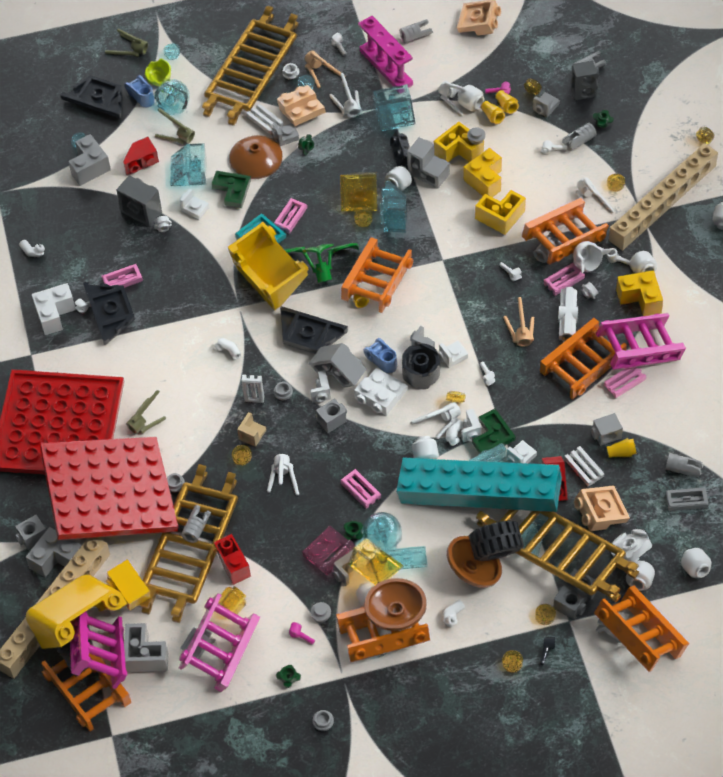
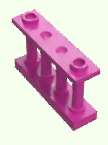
M373 15L359 22L358 25L367 34L368 40L367 43L359 46L360 52L399 93L413 86V80L404 71V64L413 60V57Z
M654 314L601 322L596 336H607L614 349L615 354L610 363L612 369L680 360L686 347L684 343L675 344L670 339L664 327L669 314ZM657 329L665 345H656L649 330ZM641 331L648 347L639 348L632 332ZM624 333L632 350H622L615 334Z
M218 593L213 598L210 597L204 606L206 611L188 649H184L179 657L181 663L178 669L182 670L188 664H191L214 677L215 681H217L214 689L222 692L229 686L260 620V616L253 613L248 618L240 617L218 604L222 596ZM215 611L240 625L239 628L242 629L240 634L235 636L212 623L210 619L213 612ZM205 629L231 642V645L234 646L231 653H226L201 639ZM197 646L222 659L225 664L223 670H217L195 658L193 654Z
M87 611L70 621L74 628V637L70 641L71 673L79 676L87 667L110 675L112 688L116 689L127 677L122 617L118 616L111 625L88 616ZM87 625L108 632L109 637L90 631ZM88 639L109 646L110 652L90 645ZM89 654L109 660L111 667L91 660Z

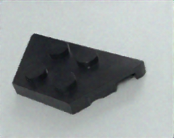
M90 75L82 82L75 84L73 90L60 94L61 100L119 119L122 117V87L119 84Z
M83 282L103 343L106 345L135 320L126 291L122 285L110 286L100 283L99 286Z
M283 306L280 307L283 344L316 354L320 347L332 345L348 332V326Z

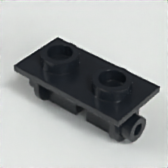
M396 129L390 138L394 159L397 166H401L402 163L408 165L407 151L410 148L408 138L403 133L399 134V130Z

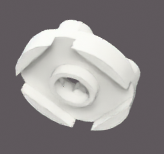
M640 529L632 530L633 533L629 535L623 533L612 542V544L626 552L623 559L629 562L636 563L639 557L652 547L647 533Z

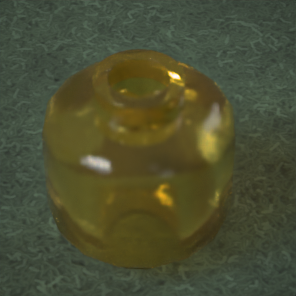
M235 586L233 588L226 587L221 593L222 596L218 602L219 605L238 615L247 604L245 600L247 596Z

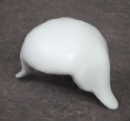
M589 241L581 242L573 252L574 265L581 270L582 274L583 272H592L600 265L603 255L609 254L611 250L603 249Z

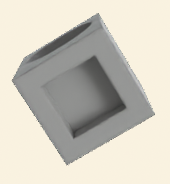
M334 398L316 410V418L324 430L329 433L347 422V410L342 403L339 404Z
M615 413L593 420L591 434L594 440L597 439L600 446L622 439L623 427Z
M37 515L15 526L18 533L15 537L20 545H25L27 550L33 548L46 532V528Z

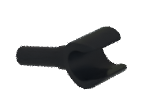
M555 637L544 638L543 653L539 664L544 665L548 649H555Z

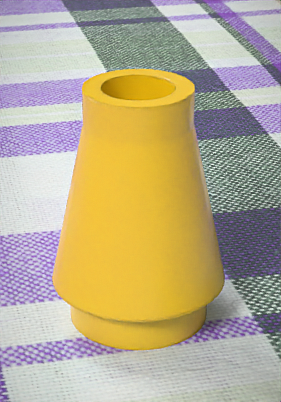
M502 90L497 92L495 97L504 112L509 114L515 113L519 108L518 100Z
M488 101L482 103L481 110L484 111L491 123L499 124L504 120L505 113L502 108Z
M626 438L611 446H607L609 458L632 457V455L637 454L633 439L628 440Z

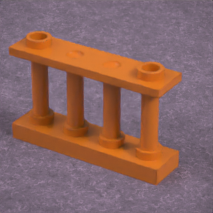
M579 198L525 223L522 237L526 241L537 238L550 252L547 263L550 265L573 254L574 249L581 242L589 241L596 243L602 241L607 235L609 225L605 223L597 227L583 213L585 201ZM578 218L590 231L583 234L570 220ZM565 225L576 238L569 240L557 226ZM550 231L562 244L555 247L542 233Z
M371 237L341 287V300L348 302L350 297L356 294L379 302V312L383 313L384 309L389 307L392 295L407 269L412 267V250L408 249L405 256L400 257L379 250V247H377L378 239ZM380 257L398 263L399 266L395 270L374 263L372 260L373 258ZM371 269L393 277L390 282H386L365 275V272ZM359 282H366L385 290L380 295L357 286Z
M595 318L590 320L540 361V373L546 376L550 372H554L571 386V399H574L577 395H582L589 385L611 368L610 363L615 352L608 340L603 336H596L599 321ZM590 339H594L611 354L603 359L588 347L586 343ZM624 342L620 346L622 350L626 351L627 344ZM577 350H581L598 365L590 370L572 354ZM563 361H568L584 376L576 381L559 365Z
M635 586L629 587L621 602L613 606L605 598L602 599L594 612L648 672L653 670L660 659L659 656L669 652L677 659L682 656L689 645V642ZM628 608L634 617L625 620L618 612ZM642 623L648 631L639 635L632 626ZM655 637L663 646L653 650L646 641Z
M365 607L336 614L340 634L348 632L352 643L347 645L350 662L430 641L427 623L423 625L416 623L411 628L391 631L390 634L379 636L376 626L366 615ZM368 627L371 639L359 641L356 630Z
M89 654L91 660L105 664L100 657ZM62 660L52 668H50L46 661L42 662L44 669L42 674L48 682L52 681L78 715L76 719L82 727L86 725L89 731L93 730L90 719L115 702H121L124 707L132 703L129 693L121 683L116 689L112 688L110 675L88 668L79 676L75 677L73 675L62 683L56 674L68 667L65 663L66 661ZM92 672H98L101 676L99 681L73 698L67 689ZM103 687H109L112 690L108 698L86 713L79 706L80 703Z

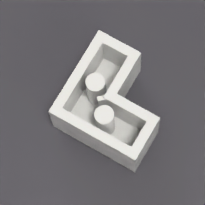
M68 283L32 294L44 334L48 335L63 330L59 315L76 310Z

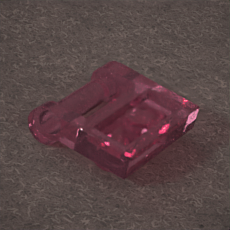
M329 526L302 552L305 558L323 573L329 575L333 571V563L350 551H354L356 546L352 541L347 540ZM340 545L343 547V548H342L341 550H339L328 562H323V561H325Z

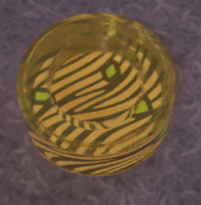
M532 78L527 79L524 83L525 90L532 95H538L542 90L541 84Z
M700 127L696 132L697 139L703 144H710L715 138L713 131L708 127Z
M611 174L607 178L608 189L615 192L621 191L625 187V178L620 174Z
M367 209L358 210L354 215L356 225L360 227L369 226L373 221L372 213Z
M458 391L447 392V401L465 402V393Z
M239 445L233 449L232 459L236 464L245 465L251 461L252 454L248 446Z
M541 604L536 608L535 618L538 623L550 625L554 622L556 611L552 605Z
M507 651L503 655L502 665L509 672H517L523 666V657L518 651Z

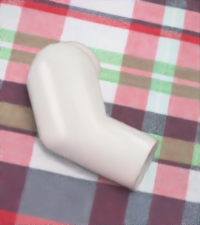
M22 240L19 243V246L27 256L41 257L44 254L45 248L41 244L31 247L27 240Z
M458 600L444 610L443 621L447 627L456 625L457 613L465 608L461 600Z

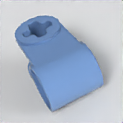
M141 75L137 76V79L124 84L128 94L142 107L146 108L154 104L155 99L152 87Z
M377 338L374 344L363 349L368 360L377 365L383 372L393 373L397 370L396 352L381 338Z

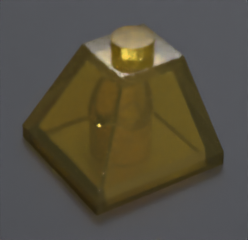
M358 172L340 175L341 211H377V172Z
M367 538L354 547L348 562L351 567L374 585L390 579L404 566Z

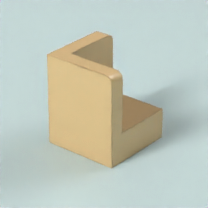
M248 412L237 429L239 440L256 447L266 432V427L254 422L252 414Z

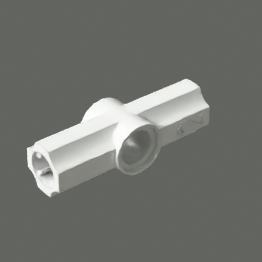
M565 287L560 292L558 322L560 323L559 340L563 342L576 333L578 307H576L577 290L573 289V287Z

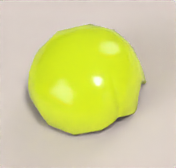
M159 58L156 62L151 61L145 69V78L152 85L162 86L171 78V66L168 61Z

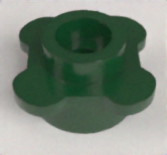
M602 110L599 113L593 114V119L596 120V124L599 127L605 128L614 121V118L609 115L608 110Z
M311 134L301 137L298 142V148L303 151L304 155H308L315 145Z
M350 521L344 524L345 540H361L363 538L361 530L363 524L361 522Z
M287 665L277 672L276 678L283 682L285 688H290L294 682L300 681L301 674L296 672L293 665Z

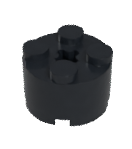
M422 343L419 346H409L402 355V375L409 385L424 390L428 389L438 380L440 376V357L433 346Z

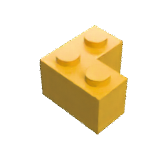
M458 121L433 141L434 155L447 162L460 155L470 162L484 152V141L478 145L472 144L467 136L470 129Z
M489 147L463 167V180L482 196L487 194L494 197L501 192L502 177L498 174L502 171V157Z
M510 190L500 202L484 194L475 205V219L506 235L525 212L526 197Z
M654 270L617 277L616 292L620 305L639 302L643 316L662 313L663 297Z
M128 559L107 572V585L123 595L127 602L124 606H127L129 611L150 598V590Z

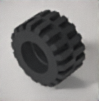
M502 521L489 524L474 530L468 536L474 559L478 561L502 558L514 554L524 547L516 521Z

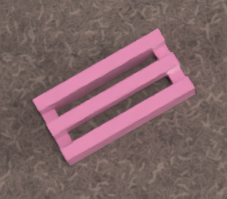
M291 198L274 224L282 231L286 230V233L290 234L306 211L307 204ZM288 214V217L286 218V220H285L284 223L282 224L281 222L283 221V219L285 218V216Z
M573 262L544 279V285L548 286V289L552 290L555 296L561 292V289L571 287L584 279L585 274H582L581 270Z
M136 264L102 276L104 284L110 286L122 285L124 288L143 281Z
M637 366L629 367L606 380L604 386L617 398L646 380V375L642 374V370L640 368L637 369ZM635 376H638L636 379L626 384L629 380H631ZM626 384L625 386H623V387H621L620 389H618L617 391H615L616 388L620 387L621 385Z
M356 469L340 480L341 484L366 509L369 507V504H373L376 499L379 500L381 498V494ZM354 476L356 479H358L373 494V496H370L364 490V488L360 484H358L352 477Z

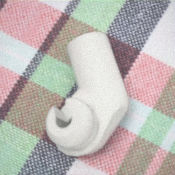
M221 338L215 344V348L218 351L228 350L234 360L241 357V353L234 342Z
M460 419L446 430V441H449L451 446L459 443L458 432L465 427L464 422Z

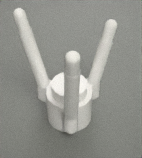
M341 73L348 100L343 107L332 94L329 96L342 111L343 116L347 115L349 118H354L362 111L358 91H355L354 101L345 76Z
M443 81L438 90L441 94V99L446 101L460 116H463L460 109L448 98H453L459 90L467 91V89Z
M582 178L577 182L578 190L576 194L578 198L583 199V195L589 197L594 194L611 213L614 212L613 208L596 190L589 178Z
M452 402L437 411L412 420L411 423L415 424L441 414L445 421L449 420L450 422L436 436V439H439L446 432L447 428L458 421L457 417L461 415V411L458 405Z
M279 454L274 457L267 492H271L275 473L279 474V485H282L283 475L289 471L295 494L299 495L293 472V464L290 463L288 455Z

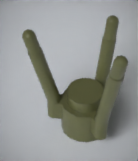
M117 29L120 36L132 41L131 49H133V52L105 51L106 54L139 57L140 54L144 55L147 52L148 42Z
M158 108L162 115L180 127L177 131L179 138L155 134V137L178 142L182 145L184 142L188 144L192 142L195 131L184 126L168 113Z
M156 390L150 398H147L134 416L126 422L127 427L134 434H137L139 431L144 434L151 427L166 420V416H163L145 426L146 420L141 416L159 394V390Z

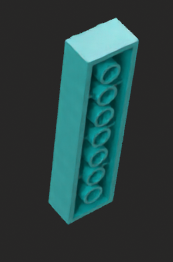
M403 458L396 492L401 504L557 512L562 476L559 465Z

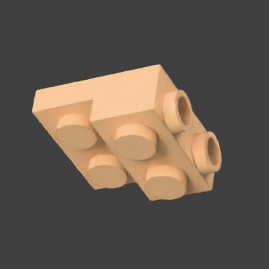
M496 0L464 3L457 25L458 32L475 31L477 36L493 34L494 29L498 28L497 16H501L500 6H498Z
M308 85L299 86L295 91L283 93L277 98L279 110L294 126L326 113L325 107L317 100L316 93Z
M614 486L581 489L575 497L574 506L577 510L581 511L583 515L582 523L584 526H588L590 531L604 530L611 524L627 523L630 519Z

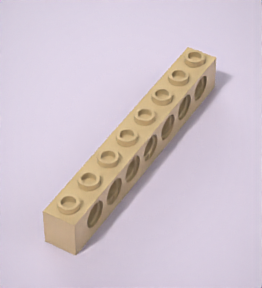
M705 143L701 145L610 227L609 241L621 250H624L716 167L718 152Z
M97 537L87 538L37 603L79 576H94L110 556L108 544ZM26 617L0 649V671L13 679L40 646L27 623Z

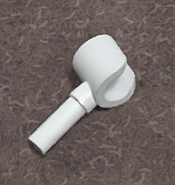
M336 33L332 36V45L337 46L342 55L345 56L346 52L341 44L343 37L340 33Z
M546 140L543 143L541 153L547 155L550 154L551 150H567V146L553 145L551 141Z
M610 248V255L607 254V259L610 263L619 261L630 265V260L618 256L617 250Z
M502 262L499 264L501 268L509 273L512 281L522 278L520 268L512 270Z
M78 299L75 302L77 305L75 308L80 313H85L88 307H91L89 302L85 303L82 299Z
M481 362L480 366L485 373L482 379L489 386L495 382V375L493 371L488 370L484 362Z

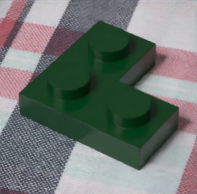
M216 171L211 184L212 189L227 191L224 200L225 206L242 208L251 183V176Z
M494 408L479 416V422L486 432L473 438L472 444L481 457H484L515 441L516 436Z

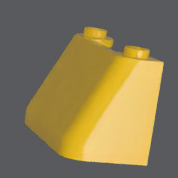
M262 222L227 248L238 271L273 310H277L308 276L307 271L309 269L303 261H294L276 241L274 229L271 226L267 227Z
M82 575L32 606L26 613V620L42 649L62 647L74 637V628L70 621L92 607H97L98 611H103L106 608L115 611L126 605L127 602L116 589L91 575Z

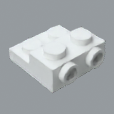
M375 368L368 378L364 377L354 390L355 399L360 404L368 405L375 412L387 416L408 390V385Z

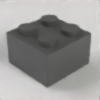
M129 175L116 189L120 211L127 216L150 227L155 222V219L162 214L159 191L156 187L150 186L139 178Z

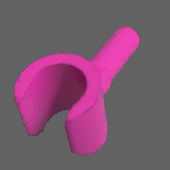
M503 82L501 87L485 89L486 93H496L502 90L509 94L511 90L509 88L510 83Z
M292 622L289 630L290 636L293 638L300 637L313 645L315 640L301 632L302 625Z

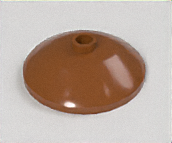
M255 135L238 141L232 147L229 159L232 169L237 174L251 176V179H261L272 175L279 169L283 155L281 147L276 141L266 136Z
M459 536L448 545L446 552L448 563L456 576L465 583L475 587L487 588L495 585L501 578L502 565L499 558L489 561L475 560L468 536Z
M393 578L379 582L372 587L366 595L364 606L368 619L375 626L384 630L399 631L412 627L422 619L426 611L427 601L424 591L416 583L407 579Z

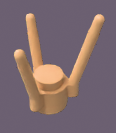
M310 51L306 54L305 61L307 64L305 67L309 70L318 88H320V84L312 68H319L323 64L341 77V72L328 64L315 51Z
M518 297L521 327L515 333L507 316H504L503 319L511 333L513 343L524 347L534 341V317H531L528 330L525 327L522 299Z

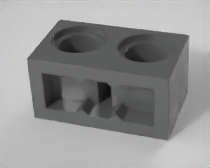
M593 60L572 64L571 90L575 100L596 96L599 69L595 67Z
M574 569L571 575L574 576L578 570ZM585 575L581 581L591 586L595 579ZM565 582L554 598L553 609L575 620L578 614H583L587 606L586 602L588 599L592 600L595 594L589 595ZM572 601L575 604L570 605L567 602Z

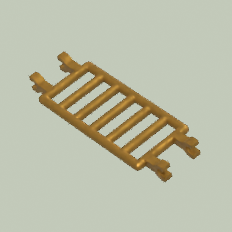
M266 6L259 21L251 20L206 89L204 96L209 99L202 105V108L205 109L203 115L210 117L217 102L233 106L232 110L228 112L227 117H230L228 124L235 126L242 110L250 111L297 38V34L292 31L298 26V22H296L298 15L291 13L284 29L268 24L274 18V14H271L273 7ZM255 27L288 37L285 43L252 33ZM247 39H251L281 50L278 55L245 45ZM241 50L271 60L273 63L270 67L237 57V54ZM234 62L266 74L260 79L230 69L229 67ZM226 74L258 86L255 91H251L221 79ZM218 86L250 97L246 104L213 93V91Z
M199 464L193 482L182 484L173 506L178 525L185 526L188 519L178 516L181 507L193 510L195 505L201 506L199 512L205 513L208 510L211 512V515L221 517L222 519L219 527L206 524L203 529L204 532L215 534L212 544L199 540L196 543L186 541L181 535L162 532L143 577V582L150 590V598L140 604V607H143L142 613L150 615L157 594L177 600L171 615L173 616L172 621L180 623L186 604H195L217 553L214 542L223 538L238 501V497L231 494L237 483L235 473L228 472L222 491L202 486L208 473L205 472L207 467ZM188 491L229 502L226 510H221L187 501L185 498ZM167 541H172L209 552L204 561L167 551L164 548ZM160 557L202 569L197 578L160 568L157 565ZM153 574L195 586L191 595L150 584Z
M509 509L499 522L510 521L519 510ZM482 511L476 515V519L479 520L477 525L480 527L497 523V521L489 518ZM531 511L519 525L521 535L539 514L549 519L525 548L516 552L519 556L589 595H594L597 591H600L614 602H617L621 597L618 594L620 588L605 582L616 567L621 569L633 579L639 575L637 570L639 565L623 559L626 555L623 549L555 512ZM556 522L565 527L541 557L531 553ZM572 531L582 536L557 567L548 562ZM589 540L599 545L574 576L565 572V569ZM605 550L615 554L591 586L581 581Z

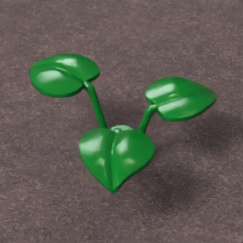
M348 243L327 250L328 265L326 262H322L320 254L324 249L333 247V244H322L306 249L305 247H293L284 250L287 253H303L313 273H316L317 282H323L332 279L330 269H332V255L340 249L352 248L359 250V246L356 243ZM307 252L317 253L319 263L315 264L316 268Z

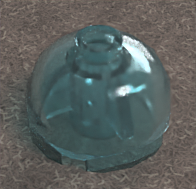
M168 79L162 82L156 89L154 100L156 99L158 108L169 115H175V113H183L187 108L190 92L182 81Z
M378 512L371 515L364 523L363 541L368 548L374 549L377 553L393 551L402 540L401 524L392 514Z

